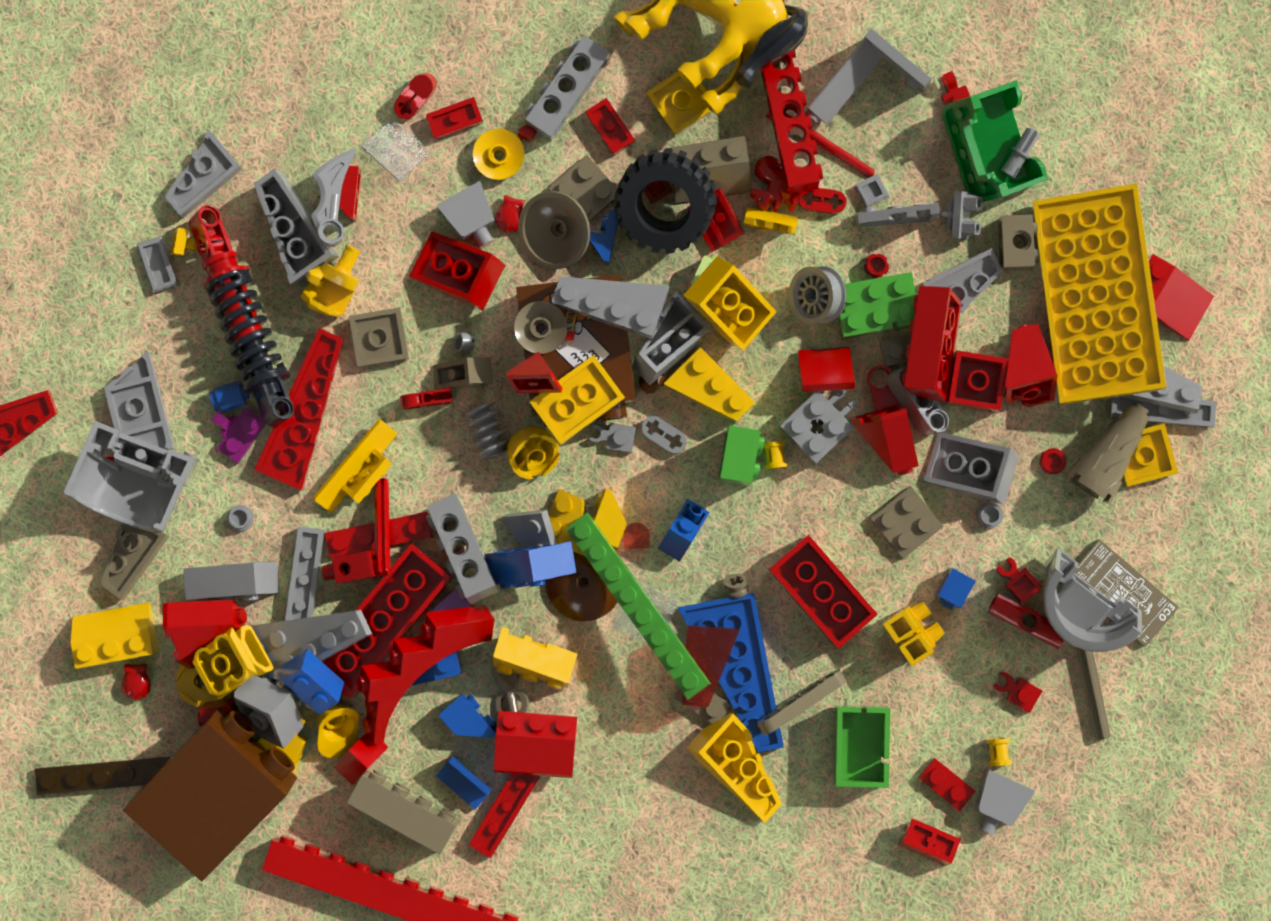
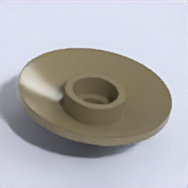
M535 301L524 306L517 314L514 322V333L519 344L527 351L535 354L537 352L546 354L556 350L563 343L567 334V322L562 311L554 304L546 301ZM539 324L546 326L544 333L536 331V327Z

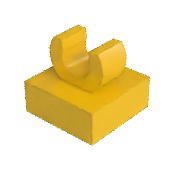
M176 228L174 230L170 250L171 256L181 257L184 255L185 250L197 251L195 240L187 238L188 229Z

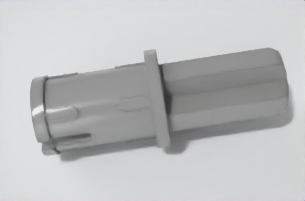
M1030 127L1026 128L1016 147L1011 148L1012 152L1001 169L1003 173L1015 179L1022 164L1026 159L1030 158L1028 154L1040 135L1038 131Z

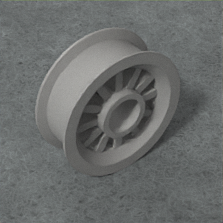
M827 266L805 267L799 270L794 275L789 287V303L794 315L806 324L830 323L836 320L842 313L846 303V288L839 273Z

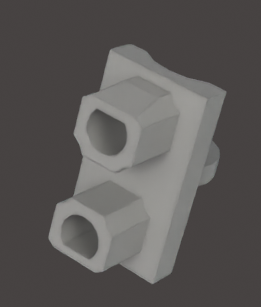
M954 192V202L948 201L947 212L940 211L939 214L940 217H947L946 227H952L951 238L969 239V236L980 235V221H970V210L981 211L982 197L972 195V192Z

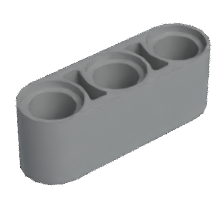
M907 366L891 372L887 378L888 387L900 405L906 408L908 417L917 430L925 436L945 431L949 424V418L940 403L936 400L910 394L904 388L905 385L902 384L901 376L903 371L907 370ZM916 396L920 400V406L916 402ZM931 418H932L933 421H934V427L931 425V422H930V419H931Z

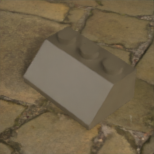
M745 136L671 147L675 154H679L681 150L687 152L686 157L690 160L696 157L700 161L699 166L702 169L706 167L710 172L709 180H714L715 190L722 189L725 196L751 192L750 166ZM672 183L675 203L689 202L685 191L677 184Z

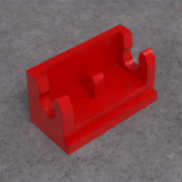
M912 818L906 824L905 833L900 838L898 846L942 865L952 864L961 839Z

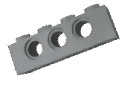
M585 35L580 41L578 39L575 40L569 49V53H571L566 62L562 60L554 71L556 74L555 78L551 83L547 81L539 93L542 96L538 102H532L525 112L527 116L525 119L526 124L550 141L557 135L610 59L609 51ZM578 61H583L588 65L584 71H577L573 66ZM563 82H569L573 85V88L565 93L559 90V86ZM548 103H555L558 105V110L550 114L544 110V107Z
M450 495L428 505L427 509L430 515L426 516L432 531L436 529L439 534L436 542L442 553L446 552L449 560L445 563L451 576H457L459 583L455 586L461 599L466 598L470 604H473L499 592L457 495ZM449 523H456V528L453 531H445ZM465 545V552L463 554L456 555V548L458 546ZM476 568V573L473 577H465V572L468 569Z

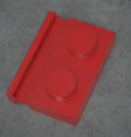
M720 188L714 191V194L717 195L715 212L706 233L702 234L711 252L717 251L746 234L724 192Z

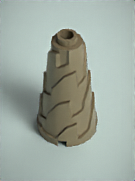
M1137 403L1133 406L1128 405L1119 417L1110 423L1101 437L1092 444L1082 458H1078L1065 477L1072 479L1071 483L1094 498L1098 499L1101 496L1104 498L1102 502L1110 505L1122 484L1120 481L1131 461L1130 459L1142 439L1141 435L1149 420L1147 416L1149 411Z

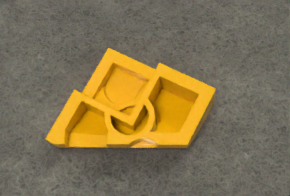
M747 206L743 225L794 236L798 217L769 210L762 211L757 207Z

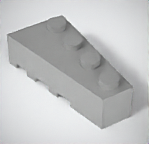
M273 169L254 183L264 214L269 221L272 236L278 246L281 261L287 271L290 285L298 286L307 280L306 275L309 270L319 267L323 263L330 264L339 258L333 247L324 246L319 242L317 229L312 220L311 213L282 171Z
M560 276L551 302L558 308L652 340L670 286Z

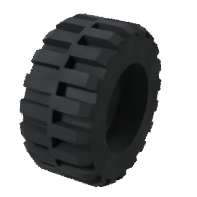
M665 148L660 153L658 149L649 151L647 156L642 154L636 158L633 164L631 163L618 184L614 198L616 200L614 206L615 215L620 216L618 224L621 229L626 227L628 230L626 236L630 240L636 238L639 241L637 246L643 249L647 245L652 247L651 252L659 253L660 249H665L666 254L674 253L676 248L683 251L689 248L690 243H697L701 239L702 234L706 233L711 223L717 203V195L714 194L716 188L714 180H709L710 172L706 167L702 169L699 166L700 161L696 157H693L692 160L686 157L687 152L680 150L679 154H675L672 148ZM661 180L677 184L688 196L690 202L689 211L683 218L674 221H664L654 217L643 204L642 193L644 188L651 182Z

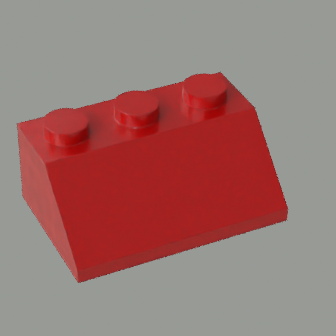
M498 711L494 772L573 778L577 717Z

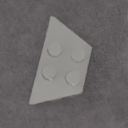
M145 352L131 367L126 368L116 380L111 381L104 388L113 426L123 434L157 447L172 450L175 449L152 356L150 352Z

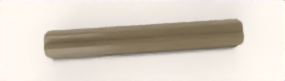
M1076 647L1095 738L1097 740L1107 739L1111 734L1093 651Z

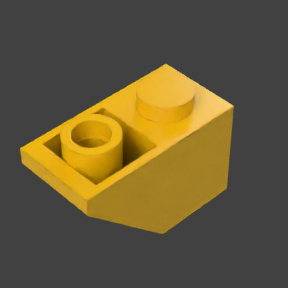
M606 488L605 493L599 492L594 506L599 508L596 518L592 517V519L610 544L618 548L627 522L612 491Z

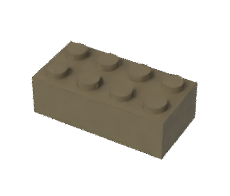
M374 769L373 772L367 771L362 774L347 804L440 855L459 823L455 819L456 814L444 807L442 810H438L432 806L433 801L423 795L415 797L409 794L411 789L399 782L394 785L386 781L387 776L380 771Z

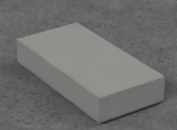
M159 236L136 244L152 292L155 294L178 286L163 237Z

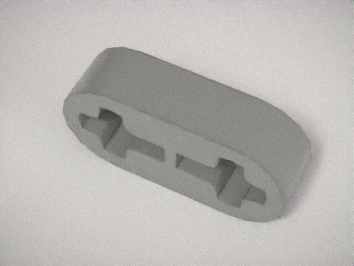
M657 416L647 417L643 421L642 432L646 438L672 454H678L685 449L687 439L681 431ZM657 421L659 423L658 428L664 432L661 436L656 432L650 435L648 433L649 428L646 426L647 423L653 424ZM668 434L673 438L676 435L680 436L679 442L682 446L680 448L677 446L674 449L670 448L671 442L664 438L665 435Z

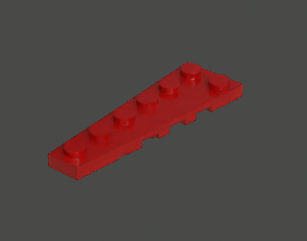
M321 328L318 329L288 394L294 406V413L280 426L273 427L254 470L303 491L342 349L343 338Z

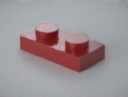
M474 97L426 114L435 140L484 123Z
M607 97L585 111L586 116L613 156L635 142L634 137Z
M936 758L932 759L918 777L958 811H961L976 792Z

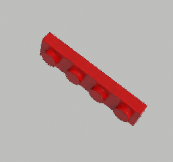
M427 511L390 519V546L431 538L432 532L426 518L428 516ZM375 522L325 533L330 559L374 550Z
M511 774L470 841L469 846L492 858L540 776Z

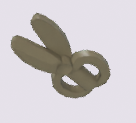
M492 661L494 679L500 689L503 690L497 695L495 700L497 713L498 711H504L502 705L503 698H506L508 711L526 713L529 707V700L527 694L522 689L516 688L519 675L512 672V675L497 672V668L493 667ZM516 694L520 696L522 701L520 710L518 709Z

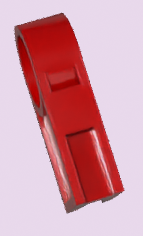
M883 365L873 367L868 372L867 383L870 387L875 410L900 404L888 385L884 388H877L870 381L874 370H885L888 375L891 373V370Z
M450 388L399 396L402 410L453 403L452 390Z

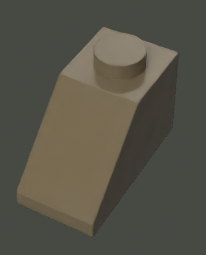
M467 357L433 365L436 390L476 387L493 383L490 357Z

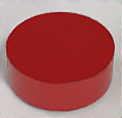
M1051 448L1041 454L1039 464L1045 473L1058 474L1066 466V457L1061 450Z

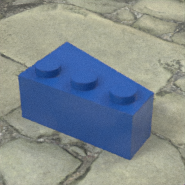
M571 541L555 545H542V547L531 546L484 554L496 584H500V589L514 586L518 588L529 585L530 587L545 585V579L576 573Z

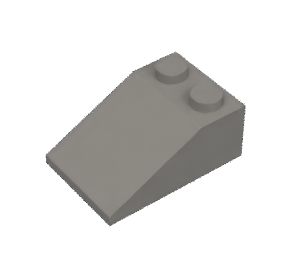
M940 432L937 433L923 481L978 499L1005 505L1019 455L1011 448Z

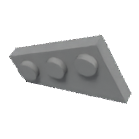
M209 129L204 135L205 139L199 149H195L191 155L190 163L184 171L180 172L165 195L166 200L182 218L186 217L242 170L240 165Z
M939 203L918 204L910 207L891 206L887 207L886 210L878 211L877 208H864L855 217L856 227L933 222L940 214Z
M988 248L921 284L922 286L950 287L962 302L960 311L962 313L1003 270L993 249Z
M1164 366L1167 389L1119 396L1196 414L1200 406L1202 386Z

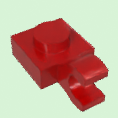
M953 71L945 73L940 77L947 91L946 94L941 96L944 105L970 96L966 85L958 88Z

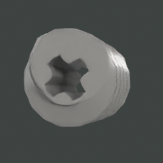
M495 402L471 409L465 415L466 418L474 419L469 423V428H477L472 433V437L481 438L475 443L476 448H484L478 454V457L487 458V460L506 455L507 449H503V446L508 443V440L499 438L505 433V430L496 429L502 423V420L493 419L499 413V410H490V407Z

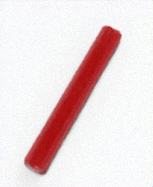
M380 478L374 485L375 571L378 576H387L391 573L388 479Z

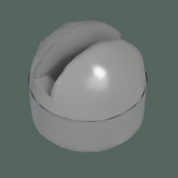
M458 332L454 340L455 351L457 353H470L475 348V345L472 344L475 338L469 333Z

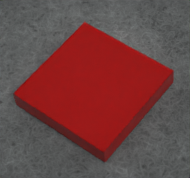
M849 347L798 350L802 392L855 389V378Z

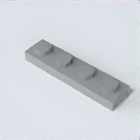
M1117 396L1110 398L1109 419H1117L1128 405L1133 406L1137 403L1149 411L1147 416L1149 417L1148 422L1213 428L1215 427L1217 401L1200 400L1199 410L1194 414Z
M298 526L285 621L313 617L325 530Z

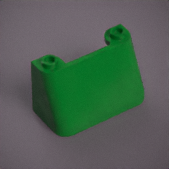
M1017 80L951 102L942 109L943 121L966 192H972V195L982 197V202L1002 198L1048 180L1045 165L1037 157L1026 159L1015 179L1001 171L1012 152L1011 148L1016 147L1021 138L1012 109L1020 106L1022 101V92Z

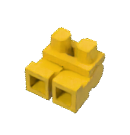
M924 601L912 607L910 605L906 606L883 623L895 643L902 642L899 644V648L912 667L933 654V648L936 646L935 642L945 634L938 621L928 628H925L921 623L922 619L931 614Z

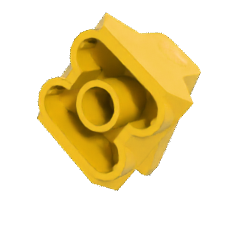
M249 625L242 626L236 632L231 628L224 634L218 635L206 647L198 649L193 659V664L209 694L219 700L253 676L267 674L273 670L270 659L253 628Z

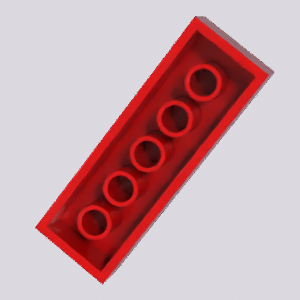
M411 543L390 568L391 573L379 581L356 609L362 611L372 634L322 661L344 681L341 693L349 699L354 698L359 692L357 678L360 677L361 666L384 662L389 656L390 651L393 650V640L406 636L454 578L415 544Z

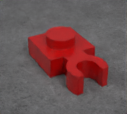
M1008 557L1006 561L1010 564L1011 570L1004 571L998 566L996 571L999 576L1010 580L1005 587L1024 605L1043 586L1026 568L1019 572L1015 560Z
M1001 672L1000 675L1006 678V685L1001 687L994 683L993 687L1000 692L1008 691L1009 695L1006 700L1030 713L1043 691L1021 677L1015 683L1008 673Z

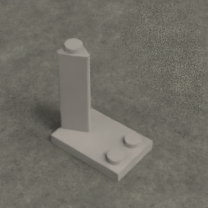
M870 29L864 36L863 41L809 104L805 114L810 115L814 122L817 123L821 120L827 125L882 58L905 77L904 83L915 92L918 89L923 92L930 84L931 78L873 29Z

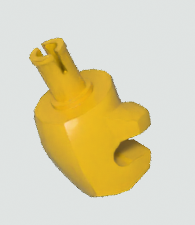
M346 244L337 265L323 263L319 267L308 271L306 278L310 283L304 288L301 298L307 303V307L310 310L328 317L340 318L344 314L359 282V279L352 275L351 270L361 253L360 250Z

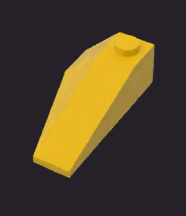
M730 713L703 728L686 749L763 823H766L782 803L771 778L767 776L760 753H757L752 742L753 738L750 731L733 713Z

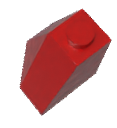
M1038 323L1021 325L1017 329L1012 330L1005 382V401L1014 403L1018 400L1022 402L1023 406L1027 407L1054 401L1058 375Z
M896 404L849 418L851 424L893 473L898 472V475L909 474L913 472L914 467L919 466L906 408L902 405Z
M233 600L163 603V631L166 638L171 637L176 649L172 651L175 661L188 669L195 668L193 659L198 649L206 647L218 635L224 634L231 628L236 632L242 626H245L247 622L245 608Z

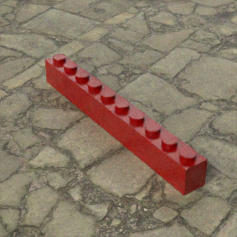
M281 835L280 839L274 838L272 840L262 871L407 921H518L519 916L509 912H504V915L494 913V908L486 904L480 903L478 907L468 904L469 899L463 896L454 895V898L445 896V891L430 886L429 890L419 887L420 882L410 878H405L404 881L395 879V874L387 870L380 869L379 873L369 870L370 865L361 861H355L354 864L344 861L345 856L338 853L330 852V855L320 853V848L311 844H305V847L295 844V839Z

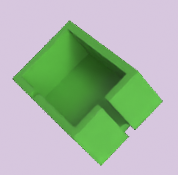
M912 272L845 284L846 303L844 313L838 317L841 340L890 332L893 329L892 323H896L894 325L895 330L910 328L911 319L915 318L916 311L913 307L916 292Z
M729 425L725 434L722 452L724 458H721L717 482L748 487L758 479L760 464L756 463V457L761 455L765 438L760 437V430Z
M835 705L833 784L836 787L889 788V763L881 761V757L889 759L890 708L887 706H863V711H861L860 706Z

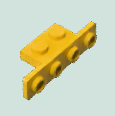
M378 419L313 496V499L329 512H333L347 494L357 503H360L392 465L381 453L397 436V432L381 419Z

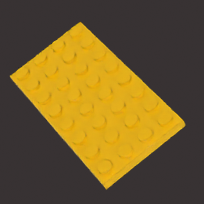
M1138 184L1033 201L1035 223L1038 226L1037 239L1054 365L1058 375L1057 387L1060 405L1167 389Z

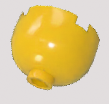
M536 426L524 427L512 435L507 445L506 455L512 470L519 477L528 480L533 479L532 476L539 474L541 476L547 475L555 468L560 458L558 452L559 445L555 438L547 430Z

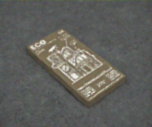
M1100 539L1092 545L1078 562L1079 565L1075 574L1112 602H1115L1121 595L1142 611V633L1136 640L1144 647L1148 645L1179 608V606Z

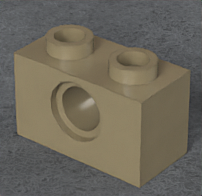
M1033 214L1003 215L998 219L999 256L1002 270H1029L1035 267V263H1038L1039 250L1038 247H1034V237H1037L1038 226L1037 223L1033 222ZM1014 237H1021L1024 240L1025 246L1023 249L1014 246Z

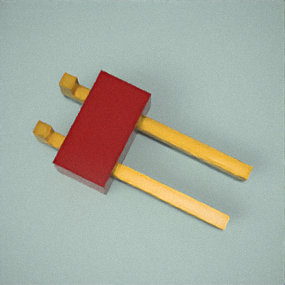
M567 311L566 317H565V318H566V322H567V318H568V314H569L568 311ZM576 313L574 315L571 331L567 330V334L565 337V339L568 340L567 344L569 345L570 341H574L575 332L573 331L577 316Z

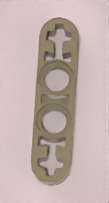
M838 669L826 675L759 720L757 725L763 735L777 730L845 684L847 680L841 670Z

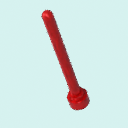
M769 110L765 117L771 121ZM787 111L783 113L786 117L793 118ZM813 129L809 131L810 139H815L816 144L868 178L875 174L874 169Z

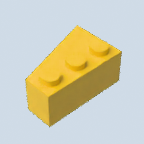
M701 347L663 383V387L734 423L740 420L755 404L743 389Z

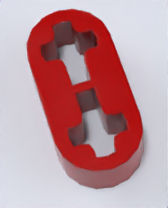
M818 188L800 192L798 204L799 207L806 211L837 215L845 209L847 200L845 195L838 190ZM808 192H811L812 197L820 199V202L812 201L811 205H806V200H803L802 196H806ZM833 196H837L838 201L842 202V205L832 209V204L824 203V199L832 200Z

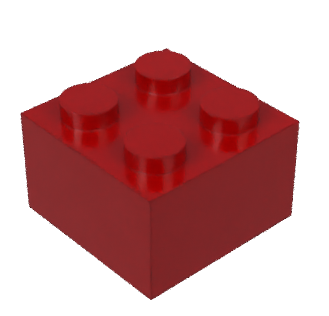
M959 350L955 351L948 402H945V404L994 413L1000 411L1009 359Z

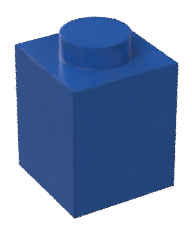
M949 568L935 594L936 597L940 598L938 603L950 610H953L954 606L961 608L976 580L954 568Z

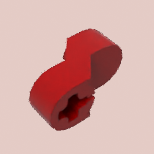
M423 72L411 80L394 103V112L399 118L407 120L418 114L436 90L437 82L435 77L430 73Z

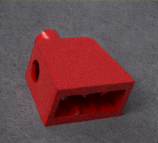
M375 550L332 558V564L322 566L323 579L325 581L336 580L337 584L381 577L375 571Z

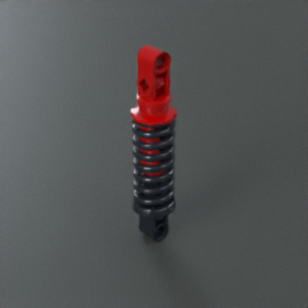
M204 205L189 220V228L196 242L197 251L203 261V270L207 271L208 277L203 280L202 285L210 297L211 304L216 307L215 315L221 320L219 324L221 330L227 332L224 339L227 344L231 345L229 349L230 355L236 358L234 361L235 368L241 371L239 378L243 386V393H253L265 424L270 427H278L294 413V406L284 384L291 375L283 362L277 364V368H273L274 364L282 360V356L280 353L268 355V352L277 347L276 341L263 342V339L272 335L271 328H262V325L267 322V317L265 315H257V312L262 309V304L260 302L253 303L252 300L257 297V291L247 289L252 284L250 269L246 265H238L237 253L232 249L230 238L225 231L218 210L213 206ZM275 409L280 412L281 416L276 413Z

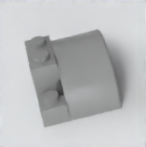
M95 421L64 489V494L76 503L107 518L137 529L161 533L165 530L183 486L186 487L196 461L187 455L171 449L169 451ZM113 453L114 462L104 457L103 454Z
M1057 548L1044 564V571L1046 572L1044 608L1046 616L1056 633L1069 644L1093 652L1113 651L1134 641L1142 633V611L1121 595L1115 602H1112L1075 574L1079 563ZM1059 581H1061L1062 584L1059 586L1058 589H1056ZM1106 617H1109L1110 620L1108 622L1111 626L1100 627Z

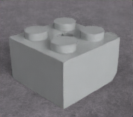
M839 390L829 401L820 391H816L778 427L813 465L822 459L854 428L844 416L858 403L854 399L849 401L841 412L833 406L836 401H839L845 395V390ZM812 421L821 423V434H818V431L815 434L811 432L810 429L813 427Z
M255 675L230 692L235 697V705L239 707L241 713L253 724L255 735L283 749L304 727L300 718V711L297 709L293 699V693L286 687L280 688L272 684L267 678H260Z

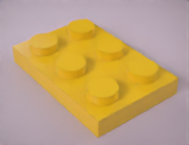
M593 355L558 380L563 388L561 393H540L529 402L560 445H562L624 400L625 397Z

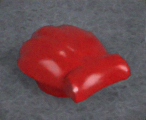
M504 195L503 203L495 214L497 227L505 233L510 231L516 232L518 230L519 217L526 201Z
M124 664L125 674L121 682L122 693L126 698H131L134 701L145 698L151 690L150 679L146 672L147 664Z

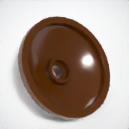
M573 552L576 573L545 579L547 596L553 607L569 619L576 621L599 619L608 614L618 601L588 559L581 554ZM582 577H586L589 581L588 586L585 588L579 585V579Z

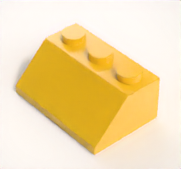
M150 602L72 617L71 649L75 669L159 654Z

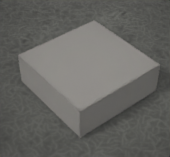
M878 174L854 186L865 208H869L889 197Z

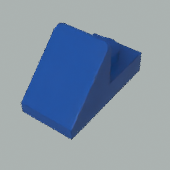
M609 209L608 216L603 215L600 230L605 231L604 234L590 231L589 240L602 262L606 265L610 263L620 217L615 215V210Z

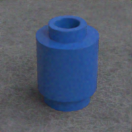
M239 380L215 387V391L209 392L215 412L220 410L226 412L247 405L246 399H250V394L243 393V386Z

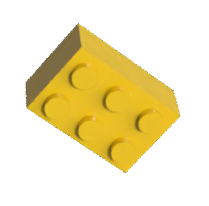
M718 256L683 295L727 342L742 351L745 350L777 312L733 264Z

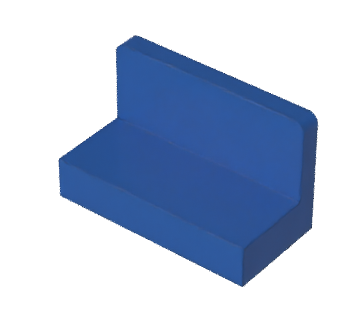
M454 755L436 775L437 778L475 810L492 791L488 784Z

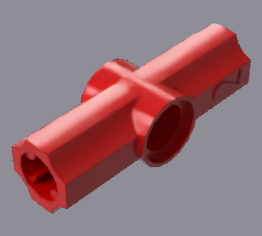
M997 593L993 598L987 613L1056 649H1059L1064 642V639L1053 629L1048 618L1042 616L1037 611L1029 609L1000 593ZM1027 613L1032 615L1034 619L1033 625L1029 628H1025L1022 624V618Z

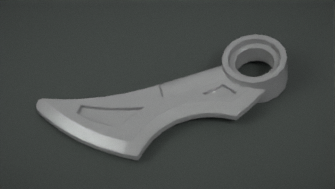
M355 149L335 156L312 174V177L319 186L321 196L319 205L311 217L317 229L319 242L327 247L339 245L344 235V228L338 221L340 196L345 175L357 152ZM326 227H334L338 231V236L335 239H327L323 234V230Z

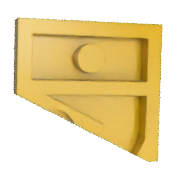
M559 489L548 513L557 544L571 541L573 552L585 556L566 530L568 526L584 515L585 500Z

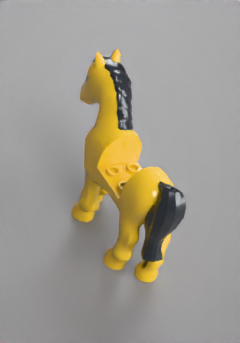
M652 0L637 10L621 11L613 16L616 24L627 35L631 36L634 34L641 41L648 36L651 30L663 29L668 23L673 8L679 5L694 10L722 28V37L711 53L695 62H685L677 69L682 79L695 89L704 79L714 78L721 68L736 59L735 67L730 76L718 88L705 91L700 96L702 103L715 115L723 111L725 104L735 99L743 87H751L754 76L761 67L781 59L797 49L805 39L808 31V15L806 11L799 7L785 5L782 0H742L738 5L734 0Z

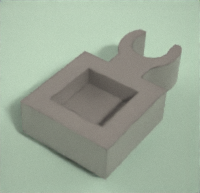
M610 423L609 430H604L598 425L591 426V429H598L601 435L597 439L589 438L590 441L595 443L607 441L606 449L632 453L636 427Z

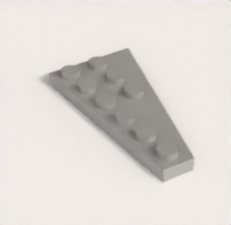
M356 610L252 625L251 627L273 665V670L258 677L267 678L272 684L278 686L269 678V674L304 650L308 649L320 661H324L371 635V630L362 611Z

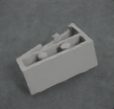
M675 291L658 321L653 339H647L632 367L649 385L652 384L703 342L711 327Z
M252 562L183 569L185 600L212 601V598H219V600L235 601V596H242L243 601L258 600L259 594L279 593L277 562Z

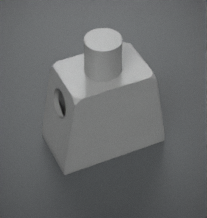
M480 181L437 204L441 214L464 241L474 236L480 248L494 241L487 228L496 223Z
M985 768L974 808L985 814L979 829L994 835L999 822L1012 826L1035 791Z

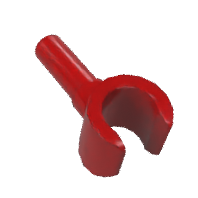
M524 125L519 130L517 137L520 141L524 138L531 142L537 131L529 125Z

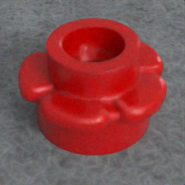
M871 254L865 259L864 271L867 275H871L872 278H881L883 274H887L889 271V264L884 255ZM874 264H878L879 267L874 268Z

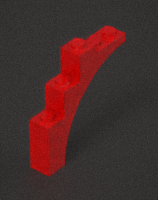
M485 604L428 612L425 616V624H422V635L393 640V650L389 653L390 661L361 666V674L357 678V687L359 692L365 696L367 713L366 718L363 719V729L366 734H369L373 743L384 742L388 722L396 705L408 688L425 671L454 652L478 643L492 641L495 619Z

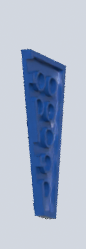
M750 593L740 598L729 597L677 607L741 723L750 731L756 750L764 752L784 748L780 728L770 734L763 735L757 725L759 720L776 709V703L755 594Z

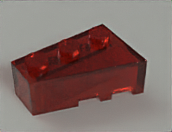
M687 625L685 648L711 684L689 700L682 692V705L709 707L740 629Z

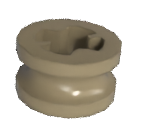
M732 574L724 580L725 592L728 597L740 598L749 591L747 578L742 574Z

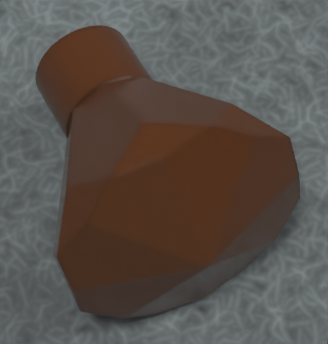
M640 376L639 386L646 394H652L658 391L660 386H664L663 383L666 381V378L660 376L649 385Z

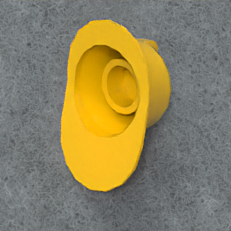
M337 703L318 715L317 746L322 756L338 758L355 744L359 714L356 710Z

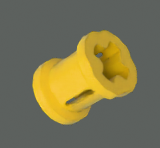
M785 441L764 443L763 448L766 451L767 460L765 470L788 467L783 451Z
M1010 738L986 739L990 752L988 766L1012 764L1008 757L1007 746Z

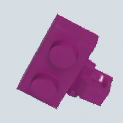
M247 406L239 417L232 414L230 419L217 412L212 421L223 428L220 434L224 438L216 449L235 462L240 463L266 425L262 416Z

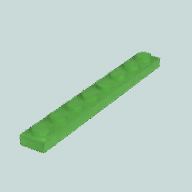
M585 513L568 526L566 530L685 697L689 700L710 685V681L590 514Z

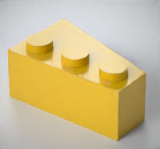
M501 628L493 655V667L497 668V672L505 675H512V672L522 675V679L534 683L537 682V679L545 681L548 687L562 690V687L568 688L577 653L549 643L545 645L534 642L532 637L523 635V638L508 634L510 629Z

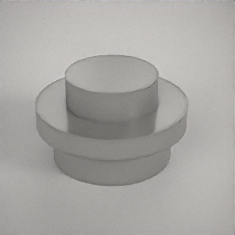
M987 502L978 508L977 520L983 527L994 528L1002 522L1003 511L996 503Z
M237 505L229 511L227 521L232 529L245 531L252 526L254 515L247 506Z

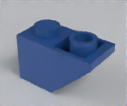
M687 499L658 546V549L680 562L710 512Z
M463 693L439 714V717L455 735L490 738L496 735V722L488 714L485 717L478 710L481 705L471 694L467 697Z

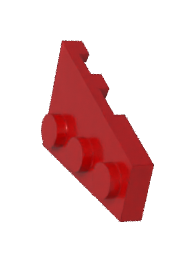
M50 389L0 405V457L58 414Z

